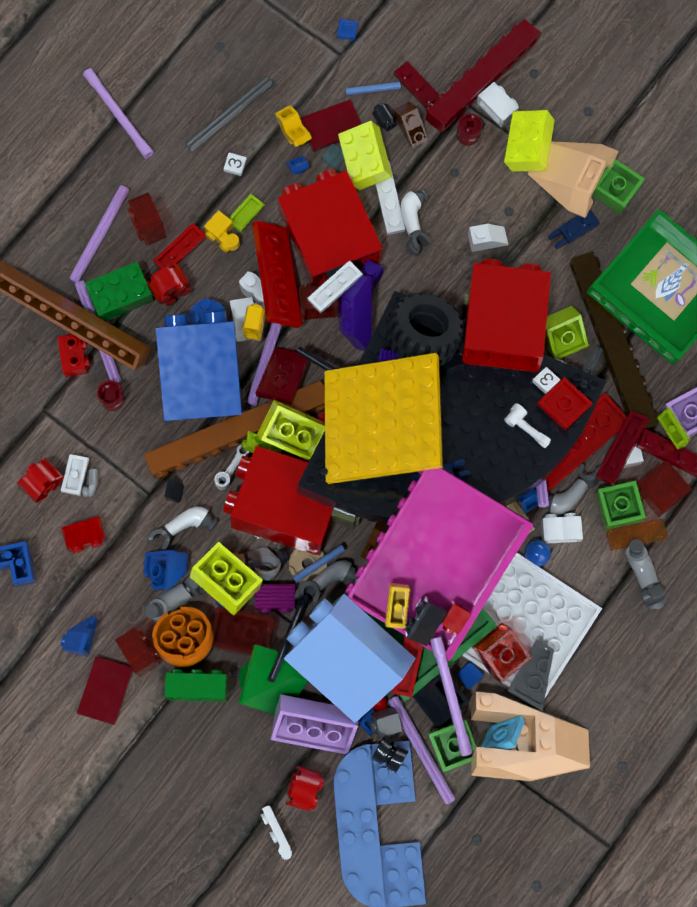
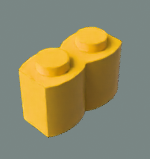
M251 304V306L246 307L242 331L243 337L260 341L262 338L266 316L265 310L261 305Z

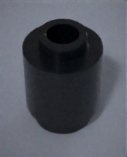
M379 103L374 107L372 115L382 129L390 131L397 126V118L388 104Z

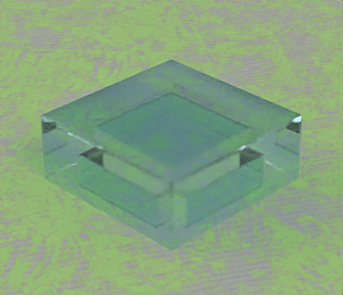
M331 144L321 157L323 162L335 170L345 160L343 151L334 144Z

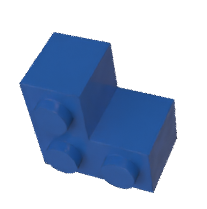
M26 541L0 547V571L11 569L13 584L17 587L36 583L30 545Z

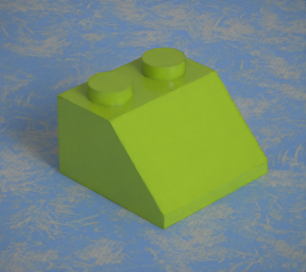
M573 306L547 316L545 343L554 359H561L589 346L581 314Z

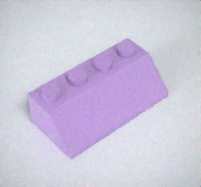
M280 695L275 710L270 740L347 755L358 728V721L354 723L335 705Z

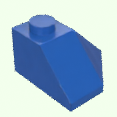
M172 550L145 553L143 572L152 581L151 586L153 590H169L186 574L188 554Z
M91 616L67 630V634L63 635L61 640L62 650L88 657L98 619L95 616Z

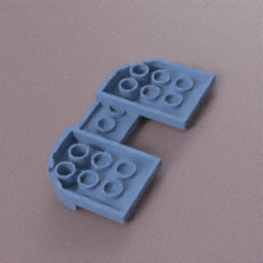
M394 742V746L400 745L409 751L396 773L387 769L385 763L379 764L371 759L379 744H367L357 747L342 759L334 777L340 861L344 883L355 899L369 907H403L426 904L420 842L380 846L376 805L415 802L410 742Z

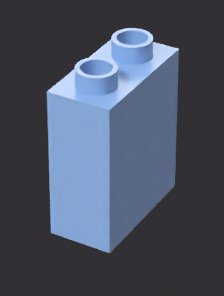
M343 594L333 605L324 598L309 615L314 621L310 627L301 621L292 630L286 639L293 646L284 657V660L356 723L403 680L415 657L350 598Z

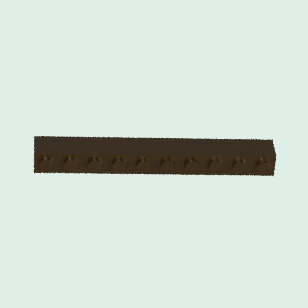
M593 252L571 258L569 266L599 345L604 350L603 355L626 416L628 417L632 410L648 417L649 422L645 429L649 431L654 430L659 425L658 414L656 411H653L652 398L645 390V379L643 376L640 377L638 361L632 356L633 349L631 343L626 340L625 327L620 324L615 316L586 293L601 275L599 259L594 256Z

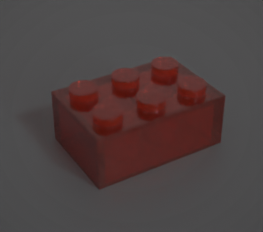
M217 607L212 625V649L250 657L254 645L270 649L275 619L240 611L233 615L226 608Z

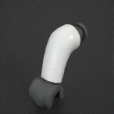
M419 189L415 193L408 192L403 197L400 208L408 236H411L407 241L406 249L410 255L415 256L420 251V245L417 241L421 242L424 247L432 242L427 234L420 232L418 210L421 209V204L428 200V195L423 189Z
M192 507L165 525L164 529L156 528L148 533L147 542L153 541V537L156 534H162L165 536V542L161 548L165 550L169 545L171 535L174 536L191 526L198 528L199 525L203 528L207 527V531L210 532L217 519L212 520V516L207 514L209 510L204 507Z

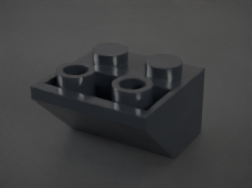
M426 596L424 600L420 599L415 607L416 614L414 617L410 616L408 618L405 628L406 638L425 646L428 645L448 612L447 608Z
M439 675L413 696L414 700L437 729L452 718L442 679ZM453 682L461 711L470 702Z

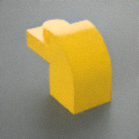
M291 105L275 113L278 124L290 145L293 144L297 147L312 139L308 130L302 125L298 112Z

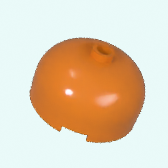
M180 607V610L169 614L166 612L156 622L152 632L153 643L159 656L168 664L177 667H188L199 663L208 655L213 645V630L207 616L202 611L193 607Z

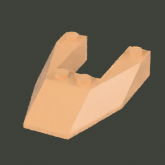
M475 693L471 701V720L499 723L522 715L525 723L516 746L511 748V750L476 747L471 757L472 776L534 781L590 767L588 729L495 693Z

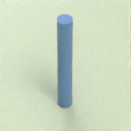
M400 82L351 87L346 88V95L401 89Z
M339 545L294 575V581L298 583L345 551L343 546Z

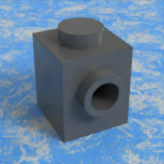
M393 707L370 713V729L379 738H384V736L389 738L393 734L402 731L399 713Z

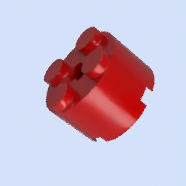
M173 264L174 267L170 269L166 266L158 270L150 277L152 281H147L148 287L159 304L170 306L176 302L178 297L181 295L185 296L192 291L190 288L191 283L179 264Z
M44 457L37 465L32 463L26 469L27 474L21 477L17 484L32 500L39 503L48 497L47 493L57 489L64 477Z
M297 765L295 769L299 770L298 774L293 773L287 793L290 796V801L286 800L285 804L309 812L317 806L318 797H316L318 789H322L324 778L321 777V772Z

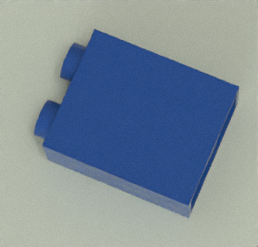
M226 311L204 312L203 323L188 324L187 314L164 316L165 326L156 327L164 421L242 415L235 320L226 321Z

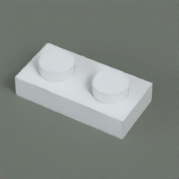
M69 455L61 488L62 493L81 496L89 458Z

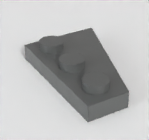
M537 639L507 690L540 711H543L554 649Z

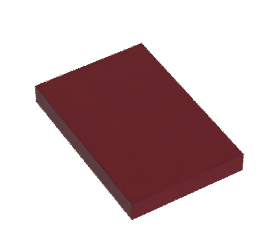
M351 99L300 117L302 125L311 135L312 139L308 141L313 152L339 143L338 134L361 125Z
M275 347L255 392L256 396L292 404L310 361L299 355L297 351Z
M95 657L77 714L115 725L134 668Z

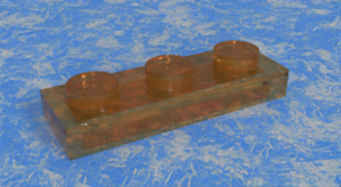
M664 520L606 532L610 551L628 548L630 542L635 539L641 540L643 544L668 539Z

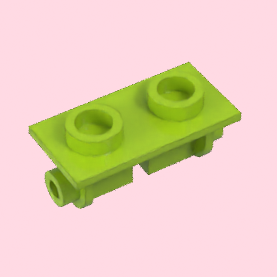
M250 431L247 432V440H243L241 444L244 450L252 453L255 447L258 446L281 454V448L262 441L257 434Z

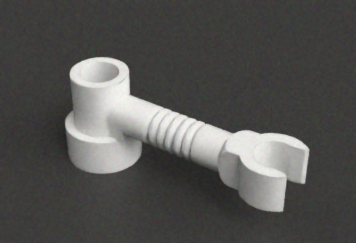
M515 403L504 421L511 427L517 424L529 433L543 448H546L551 441L550 438L538 432L524 421L523 418L526 416L527 411L521 405Z
M241 445L238 446L237 453L227 470L215 475V485L219 490L227 489L230 484V477L234 470H236V467H238L242 456L248 457L249 451L245 454L239 452L242 448Z

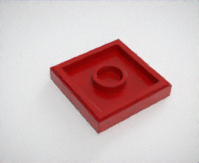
M565 377L537 403L565 431L593 404Z

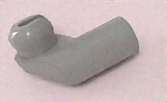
M90 469L88 471L89 487L85 486L82 488V495L84 497L89 496L90 498L95 494L98 486L97 469Z

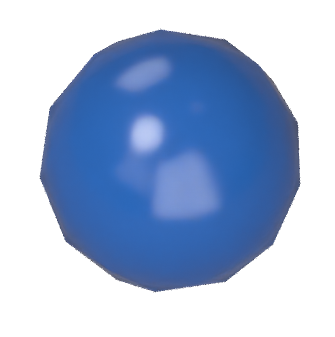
M534 540L526 545L524 556L527 560L540 567L550 560L551 549L546 542Z

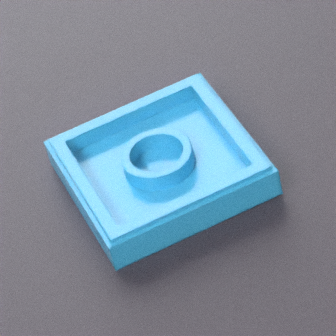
M521 715L490 725L481 747L505 750L514 748L525 719Z

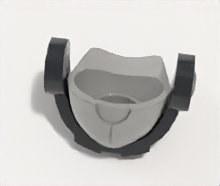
M262 547L248 551V558L245 559V565L263 579L262 583L277 577L283 564L287 563V553L284 548L278 549L276 557L268 548Z

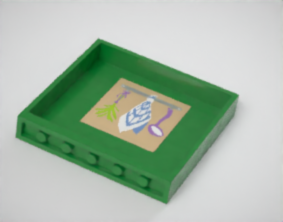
M658 209L586 293L673 366L697 339V239L686 233L679 224L674 223L666 213Z

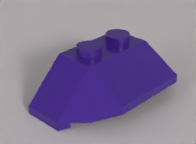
M363 275L338 298V329L356 349L365 351L372 337L371 276Z

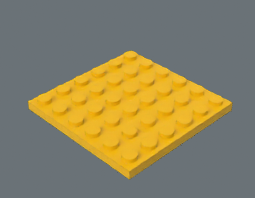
M437 353L325 371V467L328 470L326 475V482L328 484L443 468L439 356Z

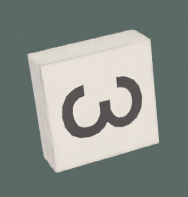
M228 153L224 172L242 176L247 158Z
M545 367L532 382L547 394L560 379Z

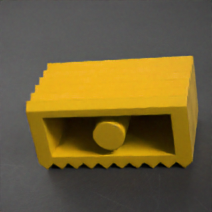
M390 583L385 621L386 627L406 628L410 587L408 585Z

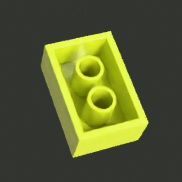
M548 110L513 111L504 163L512 172L547 170L555 119Z
M369 121L338 134L347 171L355 188L362 190L392 178L379 126Z
M274 400L257 434L262 441L310 461L325 431V422Z
M220 542L192 567L190 578L233 615L260 589L263 581Z

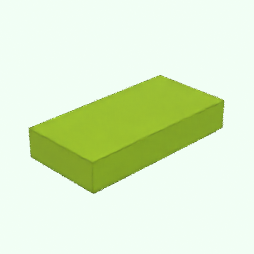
M250 194L229 217L233 221V227L242 233L265 208V204Z

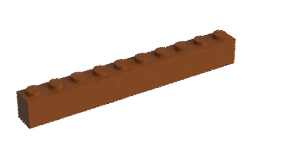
M0 260L1 293L134 371L146 364L152 348Z
M320 380L299 389L292 404L280 403L309 416L316 411L317 413L325 411L324 386ZM274 400L242 413V415H236L145 453L144 457L153 478H165L169 475L168 473L174 470L176 472L182 471L187 468L186 465L201 463L204 461V458L210 455L211 457L218 456L222 453V450L227 448L230 450L240 446L239 443L247 440L248 431L255 434L258 433Z

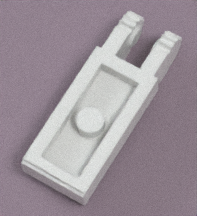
M268 805L262 808L264 813L260 815L265 825L270 824L273 830L269 833L274 843L278 842L280 845L279 854L284 860L291 858L292 851L290 850V845L271 807Z

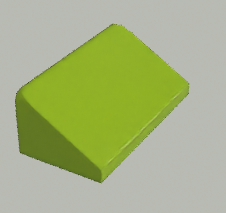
M668 407L657 419L675 447L680 449L688 444L690 438L670 407Z

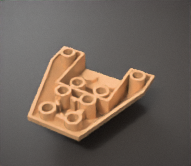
M551 141L547 170L529 171L528 175L569 212L586 218L593 204L591 196L605 168H611L618 150L602 144Z

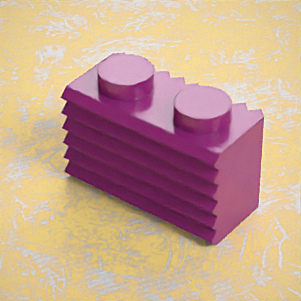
M295 584L261 585L260 589L255 593L256 610H260L262 614H269L271 610H279V613H291V610H295Z

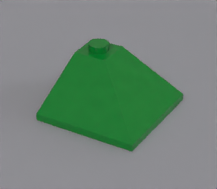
M254 645L239 704L275 715L280 695L298 698L308 680L284 660L275 682H269L267 678L279 651Z

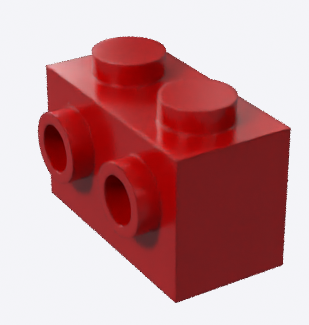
M73 334L58 336L64 376L67 378L88 374L87 368L90 367L89 357L85 356L84 351L87 349V342Z

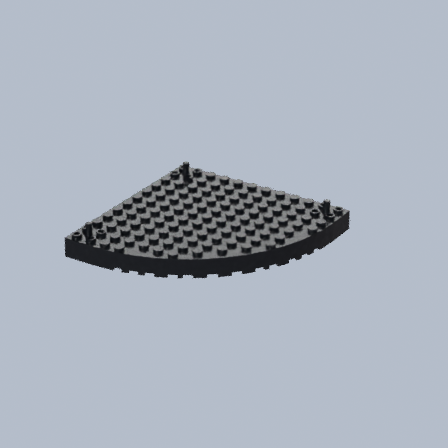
M394 291L357 366L377 363L381 349L391 350V346L388 345L386 340L387 324L394 306L407 295ZM461 319V320L463 321V324H464L463 330H464V333H465V323H466V321L463 320V319ZM411 325L422 335L429 337L438 336L429 327ZM464 333L456 351V353L460 356L461 359L463 351ZM543 354V360L538 373L465 364L464 369L446 376L442 367L439 366L442 464H451L459 459H465L466 464L454 469V475L461 471L469 470L471 475L462 479L464 482L502 505L508 506L521 496L527 495L533 488L545 481L569 455L589 422L606 381ZM545 367L552 371L560 380L565 377L593 403L566 431L537 405L538 401L546 394L532 381ZM515 403L521 405L527 411L523 420L538 432L550 438L551 441L546 448H543L529 433L517 424L511 427L504 421ZM324 431L297 485V493L355 518L360 517L372 522L387 523L391 515L396 516L399 511L397 505L402 497L407 498L410 493L407 489L413 481L412 476L419 473L417 471L328 484L326 482L328 470L325 467Z

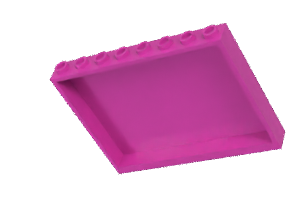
M443 468L418 471L421 475L417 481L413 480L407 489L410 493L407 498L402 497L397 505L399 511L396 516L392 514L387 522L388 529L385 533L383 531L380 533L376 540L378 542L375 550L371 548L365 558L368 560L364 567L360 566L355 574L358 578L354 584L350 583L345 593L359 608L384 623L386 621L390 583L405 584L410 587L407 620L410 616L414 617L417 603L420 599L424 600L426 596L444 606L447 610L453 601L471 611V616L459 635L455 632L453 635L446 632L442 624L439 625L433 637H442L446 659L450 662L534 524ZM394 628L402 634L406 635L405 628ZM430 642L427 646L422 645L433 652Z

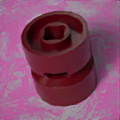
M468 113L459 119L456 136L457 140L465 146L474 145L480 138L482 122L477 115Z
M109 380L101 383L98 387V399L106 410L117 411L124 405L125 396L118 383Z

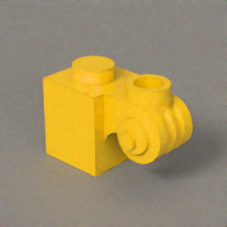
M218 210L204 225L206 237L213 242L215 240L220 244L219 247L225 253L236 251L239 248L238 236L233 233L229 234L234 228L233 221Z

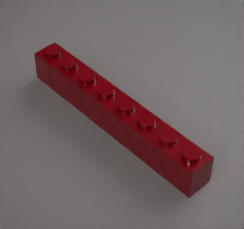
M526 19L521 23L517 22L508 35L504 34L496 46L490 47L485 57L481 56L472 69L468 68L460 80L457 79L453 82L448 92L444 91L435 104L431 103L427 107L425 120L440 133L444 132L477 100L478 95L493 82H496L538 42L541 32Z

